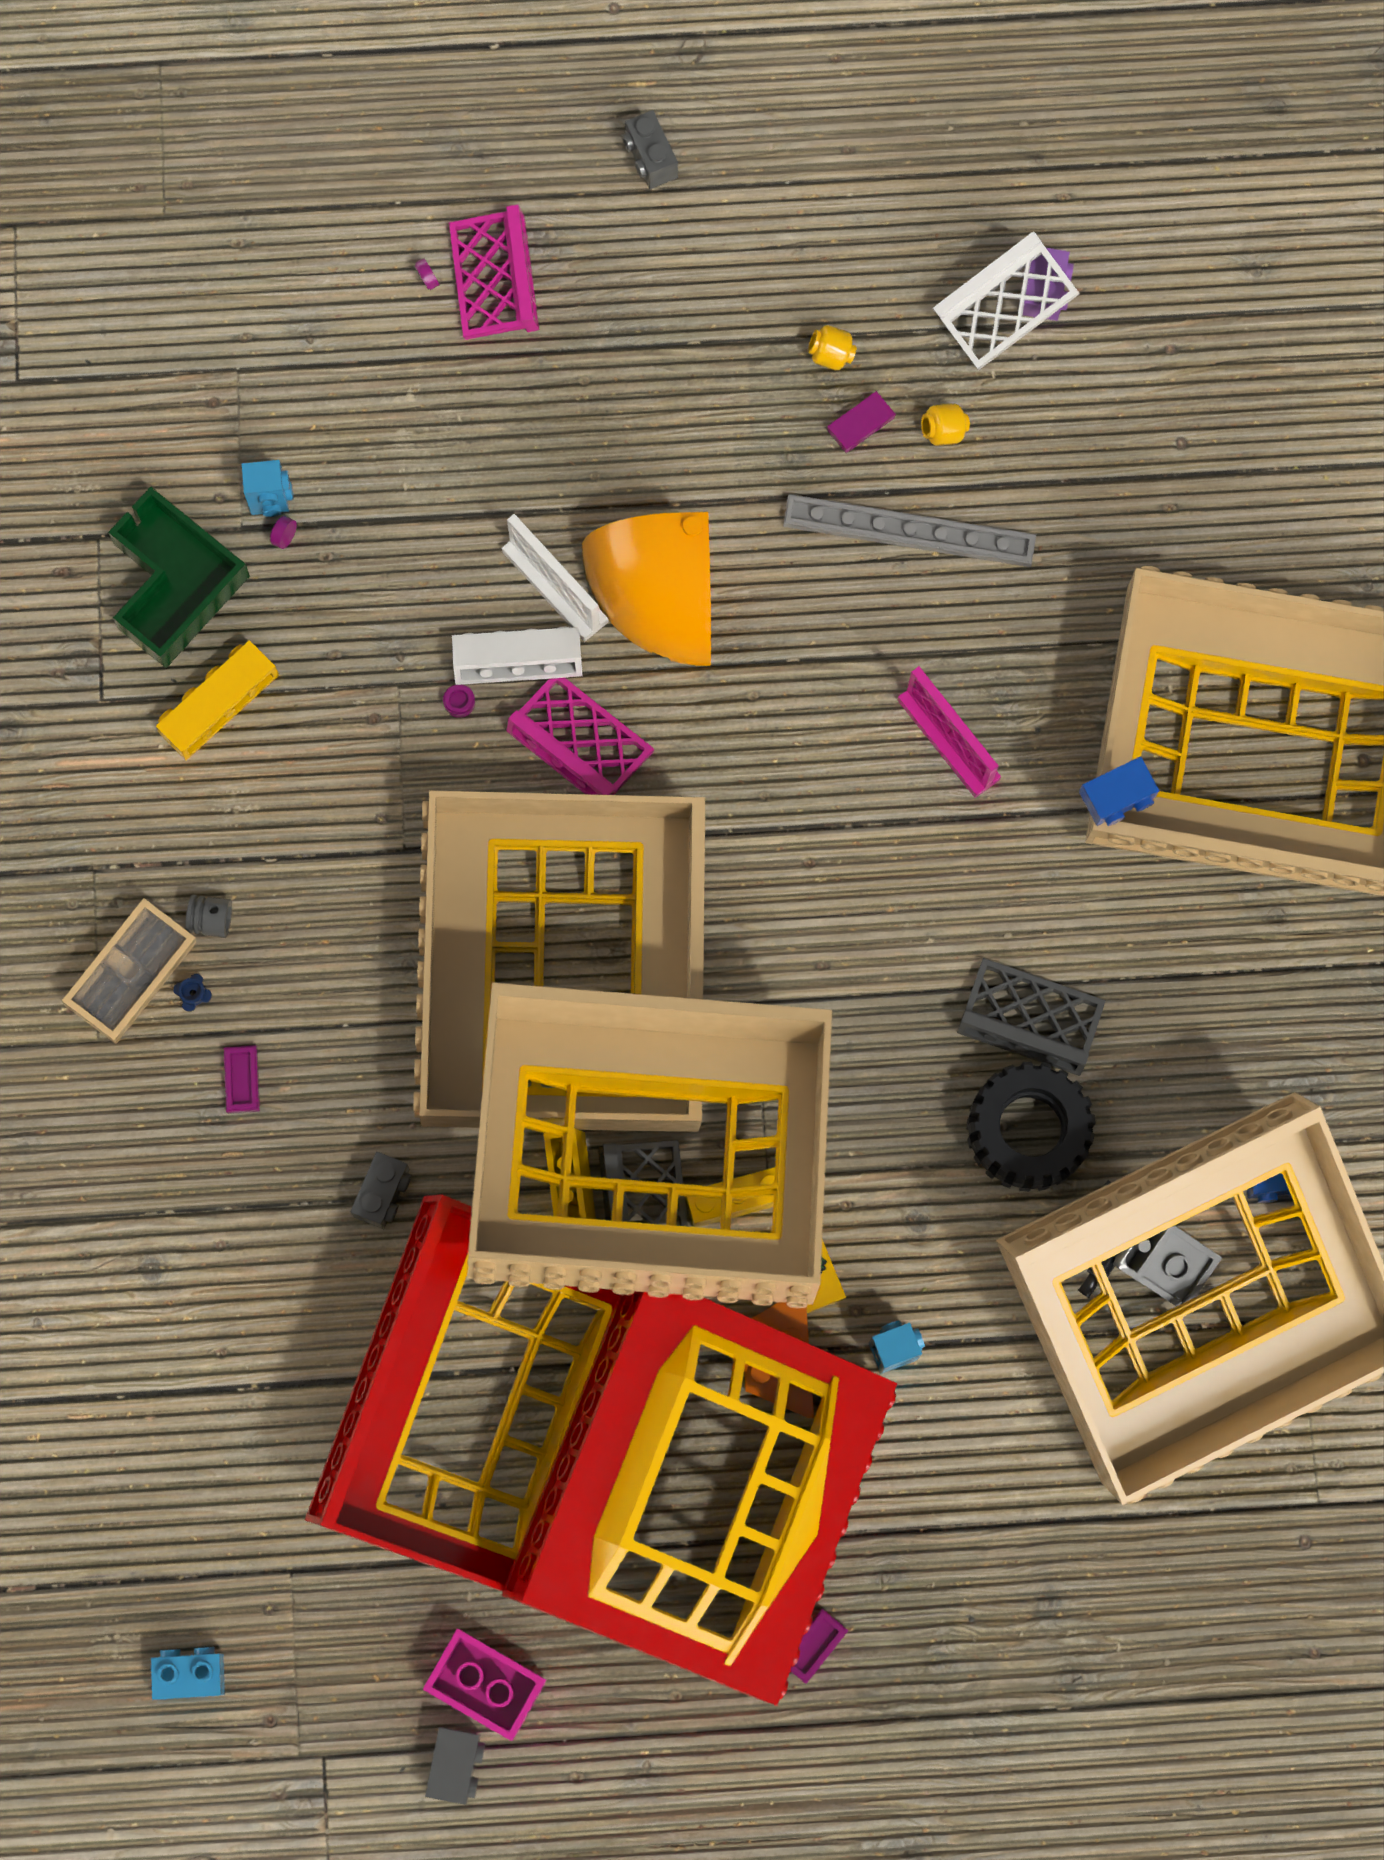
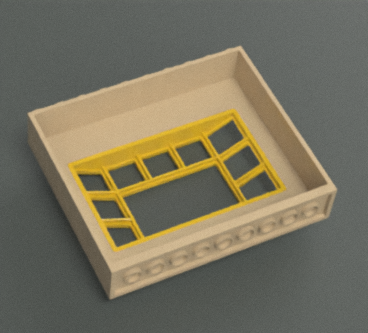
M1143 566L1141 569L1136 568L1127 587L1096 778L1140 757L1143 750L1175 762L1171 792L1159 791L1153 799V805L1139 812L1133 808L1124 813V819L1111 826H1107L1106 822L1096 826L1090 814L1085 843L1384 896V755L1381 775L1378 781L1341 780L1339 778L1344 745L1384 746V735L1346 733L1351 699L1384 700V609L1374 605H1367L1364 608L1355 607L1346 600L1321 601L1318 596L1312 594H1302L1300 597L1288 595L1287 591L1272 588L1268 591L1256 589L1255 585L1249 583L1225 584L1224 580L1215 577H1207L1205 580L1196 579L1186 572L1162 573L1159 568L1153 566ZM1157 659L1189 670L1185 704H1180L1152 693ZM1200 673L1235 678L1240 681L1234 714L1195 706ZM1250 682L1289 688L1290 693L1284 723L1246 716L1245 711ZM1301 690L1340 698L1335 731L1296 724ZM1149 705L1182 716L1177 750L1145 740ZM1193 718L1331 742L1333 748L1322 820L1180 795ZM1338 790L1378 792L1372 827H1359L1332 822L1336 792Z
M429 791V801H423L422 804L423 829H428V833L422 832L421 837L422 860H427V865L421 864L420 870L421 892H426V897L420 896L419 902L420 924H425V929H419L418 948L419 956H424V961H418L417 969L418 988H423V994H417L416 1002L417 1020H422V1026H416L415 1035L416 1052H421V1059H415L414 1068L415 1085H420V1092H414L413 1101L414 1117L420 1118L421 1127L479 1128L492 983H495V955L498 952L534 954V986L543 987L545 905L547 903L630 905L632 907L631 994L703 999L705 797ZM499 850L536 851V890L534 892L498 891L497 868ZM548 851H578L585 853L583 893H554L546 891V853ZM596 852L633 854L631 894H598L594 892ZM498 902L535 904L534 942H498L496 940ZM531 1081V1086L527 1090L526 1115L563 1126L566 1091L558 1088H544L541 1086V1083ZM578 1092L576 1097L574 1128L578 1130L698 1132L702 1122L701 1101Z
M492 983L467 1278H472L480 1284H492L495 1280L509 1281L510 1285L517 1287H526L530 1283L544 1284V1287L548 1289H563L564 1286H577L579 1290L584 1292H597L599 1288L613 1289L614 1293L621 1295H630L634 1291L648 1292V1295L652 1297H667L669 1294H681L683 1298L688 1300H701L703 1296L717 1297L718 1301L725 1303L746 1299L752 1300V1303L756 1305H771L773 1302H785L787 1306L792 1308L807 1307V1304L813 1305L820 1286L832 1010ZM528 1080L566 1091L563 1126L526 1115ZM588 1092L725 1103L727 1105L722 1186L572 1175L571 1163L577 1093ZM778 1100L777 1134L775 1136L736 1139L737 1106L739 1104ZM524 1128L562 1138L561 1172L559 1174L522 1163ZM776 1147L775 1179L773 1184L746 1187L733 1186L735 1152ZM520 1176L559 1187L557 1216L520 1214L518 1212ZM577 1187L612 1190V1220L567 1217L569 1189ZM624 1192L667 1195L666 1225L622 1222ZM692 1196L720 1199V1229L676 1226L678 1197ZM774 1196L771 1232L731 1230L732 1201L734 1199Z
M1296 1092L996 1240L1099 1479L1122 1505L1140 1501L1144 1494L1156 1488H1165L1171 1485L1174 1479L1186 1473L1199 1471L1207 1462L1215 1458H1224L1230 1455L1235 1448L1245 1443L1256 1442L1265 1433L1275 1428L1288 1426L1293 1422L1294 1418L1304 1413L1315 1412L1324 1403L1334 1398L1345 1397L1352 1392V1389L1363 1383L1374 1382L1384 1373V1263L1321 1107ZM1279 1173L1283 1174L1295 1205L1253 1216L1243 1191ZM1233 1197L1259 1259V1266L1133 1329H1129L1101 1262ZM1293 1217H1300L1313 1248L1270 1259L1258 1230L1259 1227ZM1317 1260L1330 1292L1288 1302L1277 1276V1270ZM1091 1267L1101 1292L1074 1314L1063 1289L1062 1281ZM1266 1276L1276 1300L1277 1308L1241 1325L1230 1299V1293ZM1219 1299L1231 1331L1195 1349L1183 1322V1317ZM1107 1304L1119 1331V1336L1093 1358L1080 1326ZM1172 1323L1184 1350V1355L1148 1372L1137 1348L1136 1340ZM1125 1347L1136 1371L1137 1379L1115 1399L1111 1400L1099 1369Z

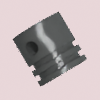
M191 895L186 914V930L189 933L194 931L195 934H200L202 932L206 936L226 938L232 918V901L215 897H208L206 899L205 896H199L198 898L197 895Z

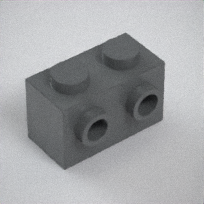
M649 111L625 121V134L622 135L624 145L628 152L632 151L636 159L634 161L636 170L640 178H645L649 189L677 179L678 161L654 111Z
M376 1152L350 1211L353 1217L383 1230L387 1222L392 1223L399 1207L398 1204H395L400 1192L405 1193L412 1177L409 1174L408 1164Z
M439 1727L425 1797L464 1805L468 1804L469 1798L475 1799L479 1778L473 1777L475 1764H482L486 1743L480 1742V1734Z

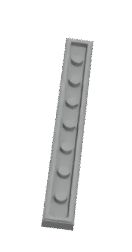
M792 494L788 495L783 527L1025 567H1031L1036 540V534Z

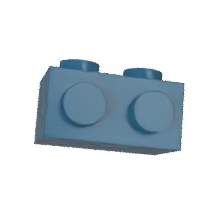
M280 460L241 463L244 495L251 515L263 514L266 517H275L281 515L282 512H289L288 501L294 500L293 487L289 479L288 470L283 471Z
M900 1320L881 1327L880 1334L873 1336L868 1343L880 1374L917 1361L922 1355V1348L925 1347L919 1329H912L910 1322L902 1325Z
M215 1647L194 1648V1655L181 1656V1649L161 1650L160 1657L151 1658L152 1700L225 1695L224 1654H215Z

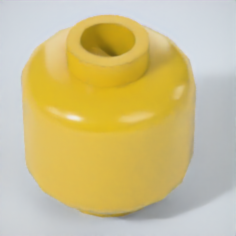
M825 325L820 330L816 329L809 343L808 353L812 354V360L815 364L837 371L842 369L846 363H852L856 353V346L852 345V336L848 331Z
M955 403L933 405L929 407L921 419L923 436L936 446L960 443L965 436V432H968L970 428L969 416Z

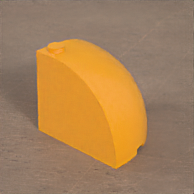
M708 512L660 513L636 516L606 524L588 534L582 542L584 571L597 604L607 616L609 622L632 643L649 653L654 652L677 663L711 666Z

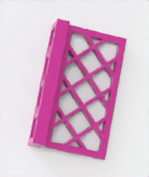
M518 204L506 206L507 211L449 222L462 332L465 340L520 329H526L527 332L539 330L525 216ZM504 222L505 230L497 240L486 233L492 224ZM471 228L477 233L470 243L465 245L459 241L458 230ZM482 237L493 243V246L484 257L473 250ZM499 248L508 253V259L501 268L490 262ZM469 254L480 260V263L471 274L462 269V263ZM486 265L498 272L488 286L477 279ZM502 277L512 282V288L505 297L493 290ZM473 282L484 289L475 303L466 298L465 293ZM489 294H492L501 301L492 314L480 307ZM506 305L516 312V321L503 323L497 317ZM476 311L488 318L482 327L470 329L469 320Z
M920 666L911 671L907 691L898 696L897 701L974 798L978 797L1001 779L1000 774L997 772L999 765Z
M566 678L548 679L519 711L516 710L508 718L506 732L584 794L615 795L654 752L652 746ZM557 683L567 691L568 700L550 701L549 691ZM573 706H586L591 710L592 719L574 720ZM569 707L570 720L552 721L551 708ZM533 708H546L547 721L535 722L527 714ZM610 725L616 730L617 739L599 740L598 726ZM593 726L594 740L576 741L575 727ZM571 727L572 741L560 742L553 736V728ZM622 745H635L643 752L636 759H623ZM600 746H617L619 759L601 760ZM595 747L596 761H583L578 757L577 748ZM620 766L621 776L612 784L603 777L602 767ZM624 766H630V767L625 771Z

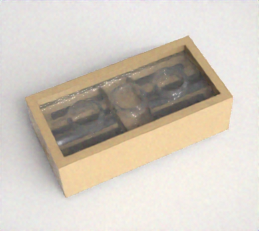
M143 898L63 998L62 1002L84 1021L117 1044L197 943L196 937Z

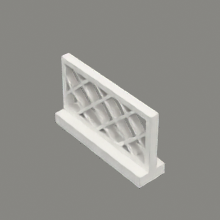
M1033 231L938 303L933 309L977 369L980 370L1078 296L1079 292ZM1042 254L1048 262L1047 274L1029 273L1031 262ZM1025 267V273L1019 272ZM1052 268L1059 277L1051 276ZM1009 278H1024L1021 295L1004 293L1005 283ZM1028 278L1045 280L1043 297L1026 295ZM1050 281L1062 282L1069 290L1060 299L1047 298ZM1000 286L999 292L994 291L996 288ZM984 297H998L996 314L979 312L980 302ZM1003 298L1020 300L1018 316L1001 314ZM1025 300L1042 302L1041 311L1035 318L1022 317ZM1046 303H1052V305L1046 309ZM975 305L974 311H970L969 309ZM961 315L973 316L971 333L957 331L952 322ZM978 317L995 319L992 335L975 333ZM1000 319L1017 321L1015 333L1010 337L997 336ZM1021 322H1026V323H1027V324L1024 325L1022 328H1020V327H1021ZM962 337L970 338L969 346ZM975 338L991 340L990 352L981 359H978L973 353ZM996 341L1002 342L997 347H995Z
M513 514L507 519L510 541L502 547L503 554L570 627H579L580 638L584 642L587 641L608 623L607 616L523 522Z

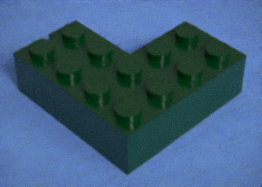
M150 486L132 506L135 516L140 523L136 525L133 516L126 512L108 532L114 545L151 575L113 619L122 633L163 667L167 668L250 577V574L242 560Z

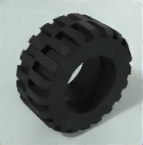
M1022 1062L1017 1067H1014L1012 1064L1003 1068L1002 1072L992 1075L985 1085L980 1088L970 1107L966 1130L969 1132L967 1139L969 1149L973 1148L975 1153L973 1158L978 1166L982 1164L987 1170L985 1172L987 1176L991 1179L994 1177L1002 1181L1001 1185L1009 1189L1011 1186L1019 1187V1191L1029 1192L1031 1189L1042 1191L1049 1189L1052 1185H1059L1064 1182L1083 1163L1094 1141L1095 1133H1093V1127L1096 1124L1095 1114H1091L1090 1107L1092 1103L1089 1096L1084 1097L1081 1092L1083 1087L1077 1080L1073 1083L1067 1078L1069 1073L1062 1069L1059 1072L1051 1069V1065L1046 1063L1035 1066L1032 1062ZM1020 1098H1035L1048 1104L1055 1111L1061 1123V1135L1057 1145L1051 1151L1041 1156L1031 1157L1014 1151L1005 1142L1000 1132V1119L1005 1108L1013 1101Z

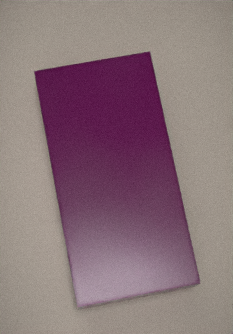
M875 391L827 426V431L844 452L848 453L892 421L896 414L880 394Z
M225 1047L224 1068L227 1114L260 1112L258 1047Z
M821 1609L813 1619L809 1631L802 1638L799 1646L800 1657L790 1672L807 1684L849 1630Z

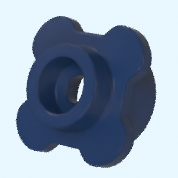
M193 974L190 978L174 986V993L180 996L183 1002L182 1008L185 1011L192 1012L197 1005L202 1002L208 1003L212 998V993L203 985L204 979L200 974ZM195 990L196 994L192 996L190 991Z

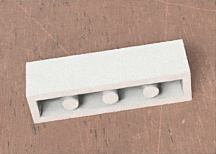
M579 627L452 635L453 669L456 685L582 676Z

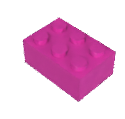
M457 1628L423 1690L508 1740L514 1741L547 1679Z

